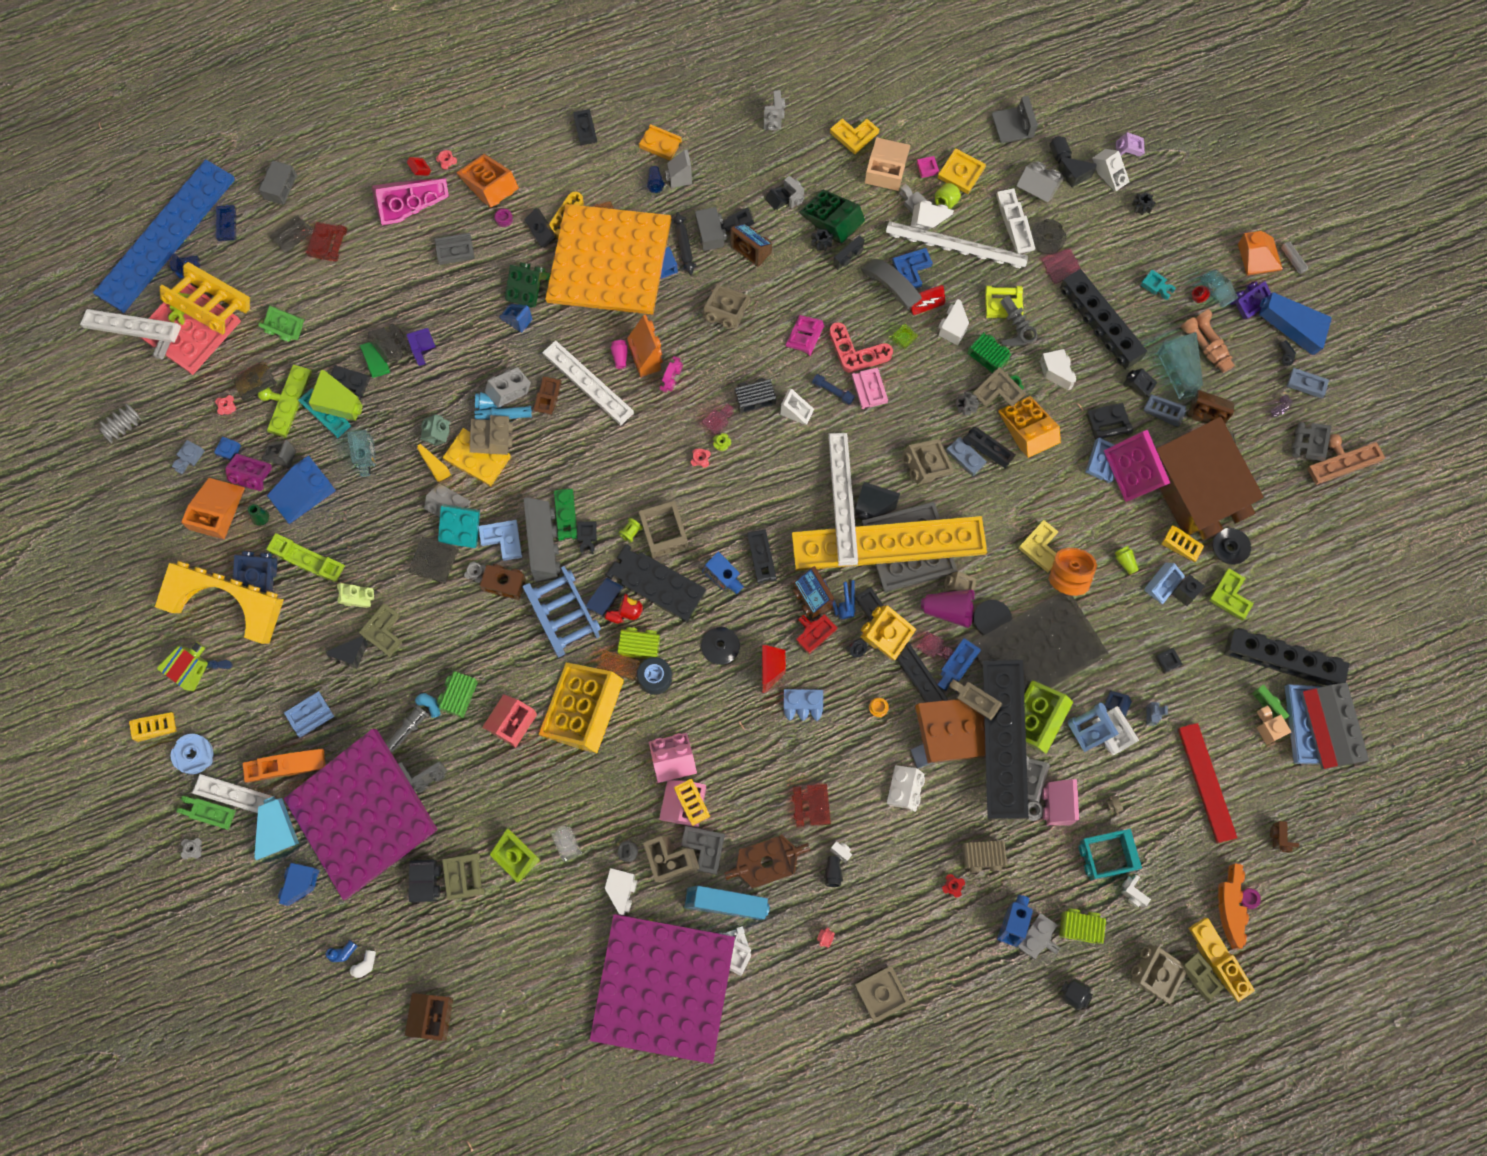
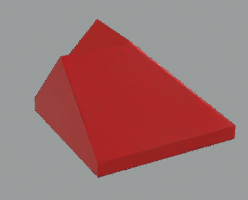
M762 645V693H766L785 674L786 650Z

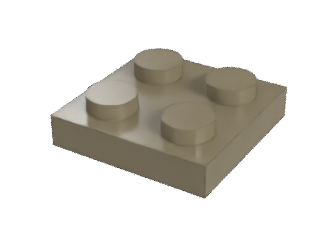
M892 966L855 984L873 1023L911 1004Z

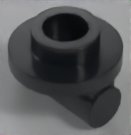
M860 638L854 640L845 649L853 657L858 658L866 653L868 646Z

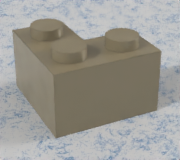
M660 836L643 843L655 882H665L700 869L694 849L686 848L674 853L670 838L667 836Z

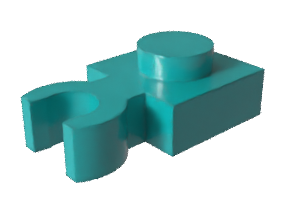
M1154 270L1150 271L1140 285L1154 295L1158 292L1161 293L1162 298L1168 300L1171 296L1166 291L1174 293L1176 289L1173 285H1166L1167 279Z

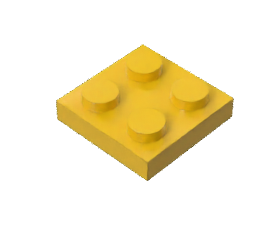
M955 148L938 174V179L946 183H952L959 190L969 194L984 171L986 164Z

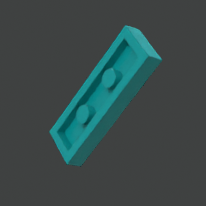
M311 388L298 401L336 438H339L351 427L350 423L345 418L314 411L309 404L314 390Z

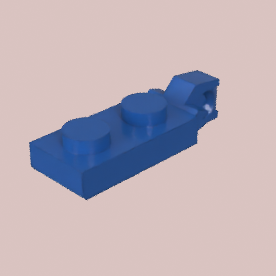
M964 638L941 669L940 675L943 678L938 686L946 691L953 679L959 682L981 649Z

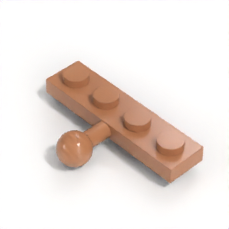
M1331 434L1328 446L1334 448L1337 456L1308 467L1314 483L1317 485L1383 461L1385 456L1378 443L1375 442L1345 453L1341 446V436Z

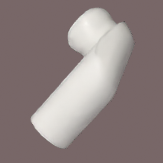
M366 950L364 961L353 965L350 969V974L360 978L371 972L376 952Z

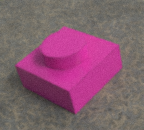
M934 156L917 159L921 178L938 175L939 169Z

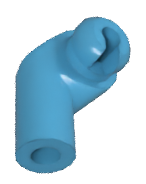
M421 693L415 698L418 706L424 705L429 708L431 718L441 715L436 698L426 693Z

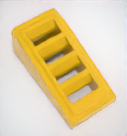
M421 444L417 446L420 455L437 482L451 475L449 469Z
M1173 525L1169 528L1161 545L1193 562L1197 561L1204 545ZM1173 536L1176 537L1175 541L1171 540ZM1179 540L1183 541L1181 546L1178 545ZM1186 543L1190 544L1187 550L1184 549ZM1194 546L1196 550L1194 554H1191L1190 552Z
M172 712L129 721L131 737L136 742L177 732L174 713ZM167 719V729H165L163 720ZM155 722H158L159 730L156 729ZM147 724H150L151 732H148Z
M692 779L674 787V791L692 826L710 817ZM691 787V789H692L691 791H689V792H687V793H685V794H683V795L681 794L682 791H684V790H686L687 788ZM692 795L696 796V798L685 803L684 799ZM699 802V806L691 810L688 809L689 806ZM703 810L704 813L694 818L692 817V814Z

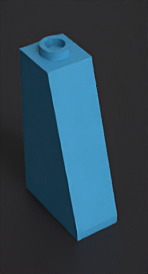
M694 886L687 888L684 909L763 920L769 913V904H767L768 898Z

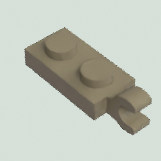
M953 679L949 685L953 690L960 693L957 697L960 701L990 720L993 719L1002 705L1000 701L969 682L963 686Z

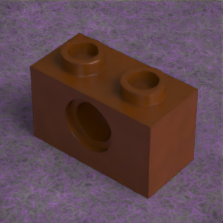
M493 564V566L486 565L480 587L483 592L520 601L526 578L522 571L518 569L507 570L498 564ZM502 578H508L505 584H500L499 581Z

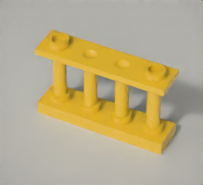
M189 262L183 266L184 278L172 289L164 285L160 286V299L164 303L175 307L222 335L225 333V320L235 310H240L245 314L250 310L249 296ZM189 283L199 287L187 298L178 294ZM205 292L214 296L203 307L194 303ZM220 301L229 304L219 316L209 312Z

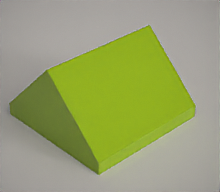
M509 829L504 832L490 854L517 883L540 861Z

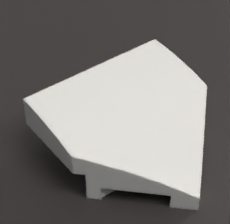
M743 926L723 933L736 936L730 971L742 976L751 958V949L748 946Z

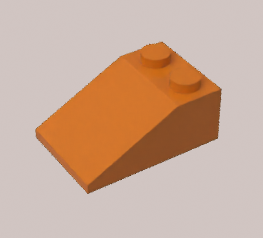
M486 154L481 155L457 172L461 180L489 207L499 204L501 200L519 189L511 170Z

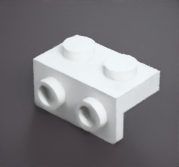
M1118 706L1107 712L1119 734L1105 741V747L1112 755H1115L1138 742L1139 739ZM1096 718L1092 721V723L1095 724L1101 720L1100 718Z
M895 765L886 804L908 808L916 812L917 806L920 804L921 788L925 783L924 773L917 768Z

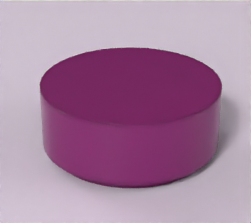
M502 208L496 211L494 218L498 226L508 227L512 224L513 216L510 210Z
M1252 888L1242 890L1243 899L1240 905L1247 907L1249 910L1257 908L1261 902L1260 894Z

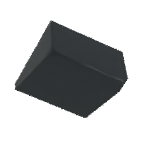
M784 187L770 189L765 199L774 210H778L789 203L791 196Z

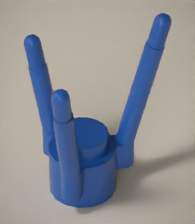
M851 580L850 601L848 586L845 581L843 583L845 602L839 603V607H837L835 600L833 602L835 616L839 615L840 619L855 617L854 580Z

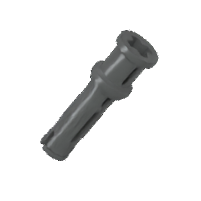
M417 704L414 706L415 709L407 717L403 718L402 725L387 740L386 745L391 753L397 749L412 730L418 729L417 726L425 717H429V714Z

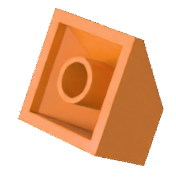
M1263 231L1244 233L1238 243L1246 275L1281 271L1282 265L1274 238Z

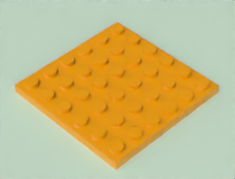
M566 204L547 289L546 302L653 315L671 224V215Z

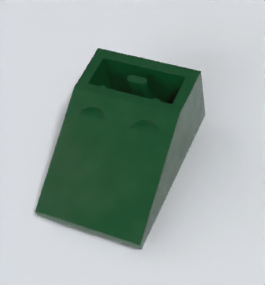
M824 189L799 211L815 227L820 230L827 229V232L833 235L832 240L841 244L865 222L859 204Z

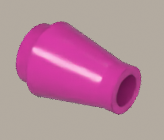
M623 340L613 341L610 349L615 362V368H626L628 345Z

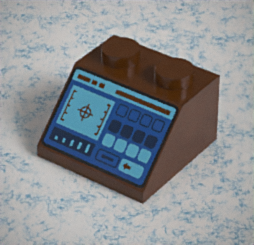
M744 223L731 228V248L757 267L772 253L771 241L767 237L759 235L753 227H749Z
M815 566L811 567L794 581L793 595L797 600H801L803 604L802 609L806 616L810 615L813 620L832 609L834 597Z

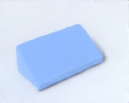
M1165 563L1144 590L1159 603L1163 604L1185 575L1175 563Z

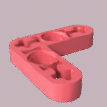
M838 322L830 327V338L844 371L848 373L856 372L888 362L892 358L893 348L889 344H879L855 352L845 325ZM835 329H838V331H841V335H840L841 339H840V340H839L838 333L835 332ZM841 344L848 345L849 349L847 351H841L839 349V346ZM882 350L888 352L887 356L884 353L881 354ZM863 355H870L872 360L870 362L864 361L862 359ZM850 360V362L853 363V366L847 364V361Z

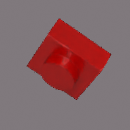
M409 157L407 160V164L415 175L429 176L431 173V169L423 158Z

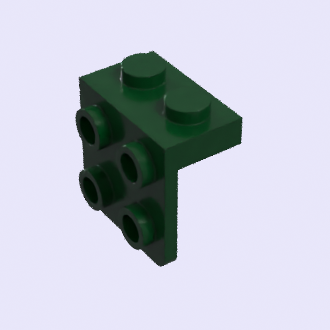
M520 262V265L510 264L505 300L519 305H527L530 308L536 307L540 280H550L551 272L545 271V268L540 266L532 268L530 267L531 264Z

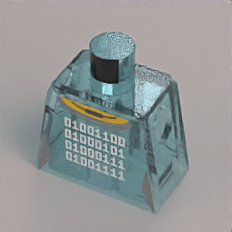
M367 430L348 432L352 464L359 468L361 477L371 476L370 467L376 465L374 438Z

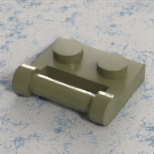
M480 854L443 859L448 901L485 895L481 884L479 868ZM471 862L474 886L472 890H468L465 863Z

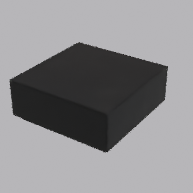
M1174 648L1155 656L1164 674L1183 665Z

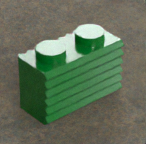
M985 332L974 341L967 352L968 355L991 373H994L999 367L1003 368L1009 362L1012 355L1006 346H1000L993 336L986 335Z

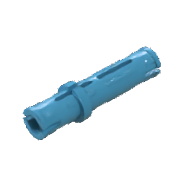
M531 406L501 409L491 407L489 410H475V419L490 420V415L509 416V419L532 418Z

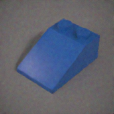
M308 455L294 465L267 496L290 524L336 490Z

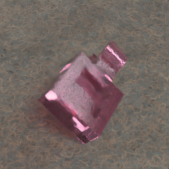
M727 404L720 412L716 409L713 410L702 421V424L711 433L717 435L729 424L727 418L734 413L732 411L733 408Z
M928 631L917 648L932 658H935L938 654L949 660L954 651L949 647L942 646L944 640Z

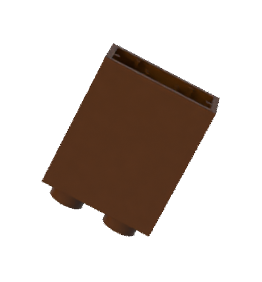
M1221 417L1156 448L1170 481L1169 484L1159 489L1180 529L1186 534L1191 535L1198 531L1202 540L1224 530L1219 520L1230 515L1234 524L1256 514L1251 504L1263 499L1264 496Z

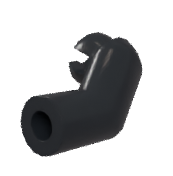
M1285 340L1279 344V347L1284 352L1282 364L1290 366L1294 363L1296 352L1288 341Z

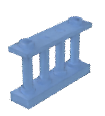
M565 566L561 567L564 576L533 589L530 583L523 586L558 658L565 655L563 650L566 647L565 645L591 632L594 633L597 639L600 637L598 631L601 630L597 620H592L573 583L575 581L571 570L567 572ZM568 582L572 590L571 593L546 605H540L538 601L541 598L540 595ZM574 599L578 601L580 609L554 622L553 620H548L546 615L550 611ZM585 615L589 625L563 638H557L555 634L557 628Z

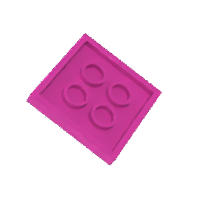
M1148 430L1104 450L1125 502L1170 483Z

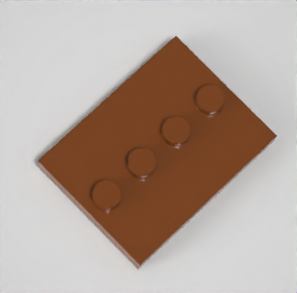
M959 699L918 703L915 705L927 763L986 757L984 715Z

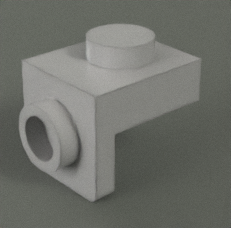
M788 176L784 180V189L791 195L789 207L792 209L795 205H800L804 200V188L798 180Z

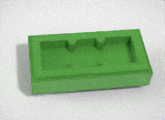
M1264 685L1252 692L1263 707L1269 706L1273 718L1282 715L1285 720L1290 716L1280 705V700L1272 695Z

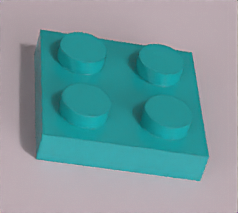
M446 504L441 505L438 542L476 548L480 510Z

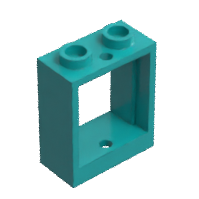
M1131 829L1089 837L1080 841L1079 852L1081 857L1085 859L1086 865H1084L1086 876L1090 877V881L1142 869ZM1120 838L1128 867L1097 874L1089 844Z

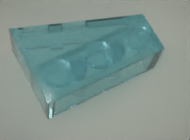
M1197 332L1164 342L1157 353L1179 399L1195 395L1197 390H1200L1203 386Z

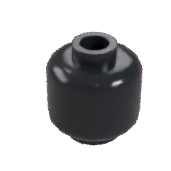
M1076 978L1070 982L1065 981L1060 990L1063 993V1002L1076 1010L1086 1009L1093 997L1091 987Z

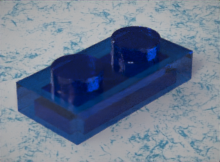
M234 205L216 206V239L218 242L236 240V207Z

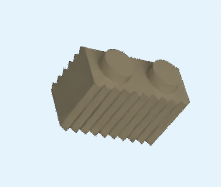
M1004 840L970 842L962 845L964 870L970 869V873L982 872V868H990V871H1002V867L1007 866Z

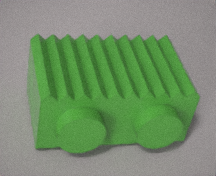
M453 671L452 676L449 675L446 679L445 686L447 688L445 693H441L438 698V708L443 712L464 718L478 684L477 680Z

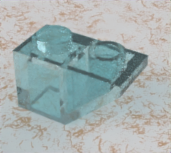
M1217 269L1207 272L1205 276L1200 278L1203 285L1210 290V295L1220 307L1223 308L1238 299L1231 281Z

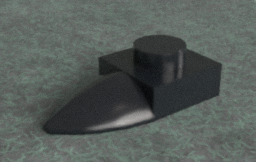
M749 207L728 217L721 224V228L725 229V231H731V228L744 223L749 227L754 225L755 222Z

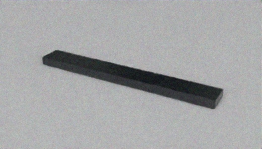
M872 587L855 596V600L870 622L874 618L872 612L877 607L884 606ZM907 642L896 658L903 671L925 703L947 701V697L911 644Z

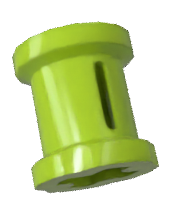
M629 518L627 525L618 534L625 541L632 543L633 537L643 527L636 520Z

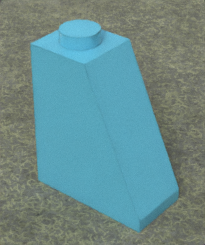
M275 796L263 801L264 805L258 807L254 856L256 860L299 844L282 798L276 799Z

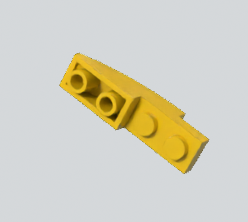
M1204 917L1188 928L1196 940V946L1203 958L1237 1002L1255 991L1236 958L1228 952L1208 918Z

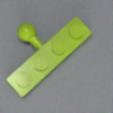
M293 364L282 394L272 392L267 386H262L258 389L257 396L260 400L268 401L272 399L278 401L267 429L268 433L287 438L300 405L298 400L304 395L312 371L310 369Z

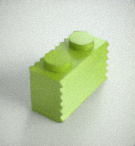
M631 627L621 630L618 655L620 657L644 660L650 657H658L660 634L653 630H646L645 633L638 632V629Z
M1068 908V911H1064L1061 914L1059 937L1099 945L1103 944L1106 918H1101L1099 913L1088 912V915L1080 914L1078 909Z

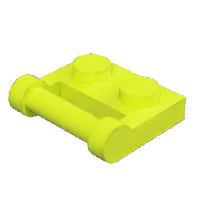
M985 286L986 318H1006L1008 316L1000 302L1003 298H992V295H1016V298L1011 299L1018 309L1021 307L1023 309V287Z

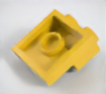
M888 605L877 607L872 612L874 618L871 622L865 623L861 628L863 633L860 637L874 649H879L891 660H896L916 631V628Z

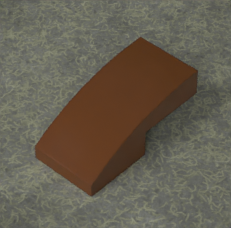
M543 376L540 392L537 393L534 406L535 412L553 414L562 384L561 380Z

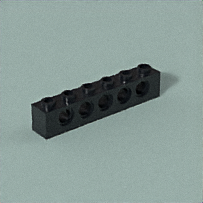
M1079 269L1063 279L1060 286L1062 294L1071 301L1073 308L1079 311L1085 323L1092 327L1094 334L1104 342L1106 349L1116 357L1117 363L1126 370L1142 360L1147 353L1146 348L1086 274Z
M1242 628L1234 629L1229 633L1224 652L1226 656L1325 686L1346 683L1350 663L1344 662L1342 658L1324 656L1322 652H1311L1299 645H1288L1283 640H1271L1263 634L1248 633L1246 629ZM1245 642L1250 643L1252 649H1248L1245 645ZM1264 648L1269 649L1270 652H1271V655H1268V654L1265 652ZM1284 654L1289 656L1290 661L1284 658ZM1303 659L1309 663V667L1304 665ZM1322 665L1327 667L1328 672L1323 670Z

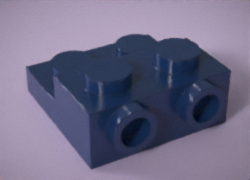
M242 551V554L234 555L233 579L242 581V585L246 587L249 585L257 586L260 588V592L266 593V591L273 592V577L277 576L278 558L272 557V553H260V556H255L252 551Z

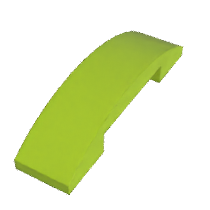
M275 533L266 549L268 552L303 570L333 582H337L345 567L344 564L299 546L292 540Z

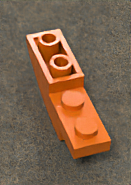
M324 749L288 753L244 762L245 783L321 770L326 766Z
M1236 863L1229 865L1227 882L1220 883L1218 887V906L1222 927L1231 948L1234 950L1243 949V946H1245L1247 935L1244 933L1245 925L1249 921L1247 907L1239 906L1243 899L1241 883L1244 882L1245 871H1243V865Z

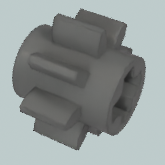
M964 392V396L959 395L956 400L958 412L970 416L971 412H977L976 410L979 406V402L976 399L977 395H972L969 392Z

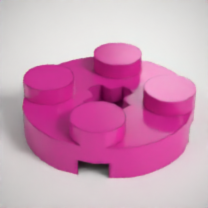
M673 356L674 363H669L662 382L665 384L664 387L660 386L659 389L665 393L668 390L673 391L676 384L674 378L676 374L679 375L683 368L681 359Z

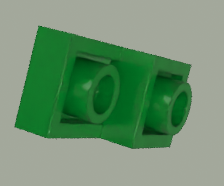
M378 340L360 345L372 378L390 373Z

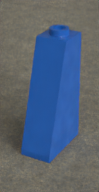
M1274 292L1262 299L1259 315L1312 355H1315L1324 348L1332 317Z

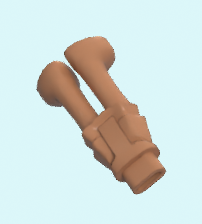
M1208 309L1196 318L1193 317L1187 320L1180 328L1200 345L1203 350L1202 354L1206 355V358L1215 364V368L1219 367L1221 372L1225 373L1235 367L1231 361L1233 357L1230 356L1223 339L1212 329L1210 320L1213 314ZM1198 327L1202 330V332H1203V333L1206 335V337L1210 340L1211 344H1209V343L1207 342V340L1204 338V336H1203V335L1201 334V332L1199 331Z

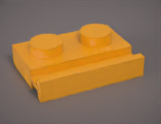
M650 124L648 131H646L639 143V148L671 161L678 149V145L682 142V137Z

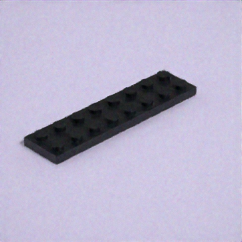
M1023 660L983 661L984 692L1002 703L992 720L985 717L987 819H1029Z

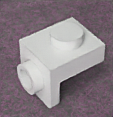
M1138 875L1128 876L1122 884L1124 889L1121 893L1129 898L1128 902L1137 908L1139 906L1141 908L1147 906L1151 899L1134 887L1140 877Z

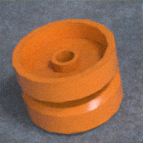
M1078 548L1061 549L1056 553L1049 575L1050 584L1059 592L1067 595L1078 596L1085 594L1090 589L1097 568L1096 560L1091 554Z

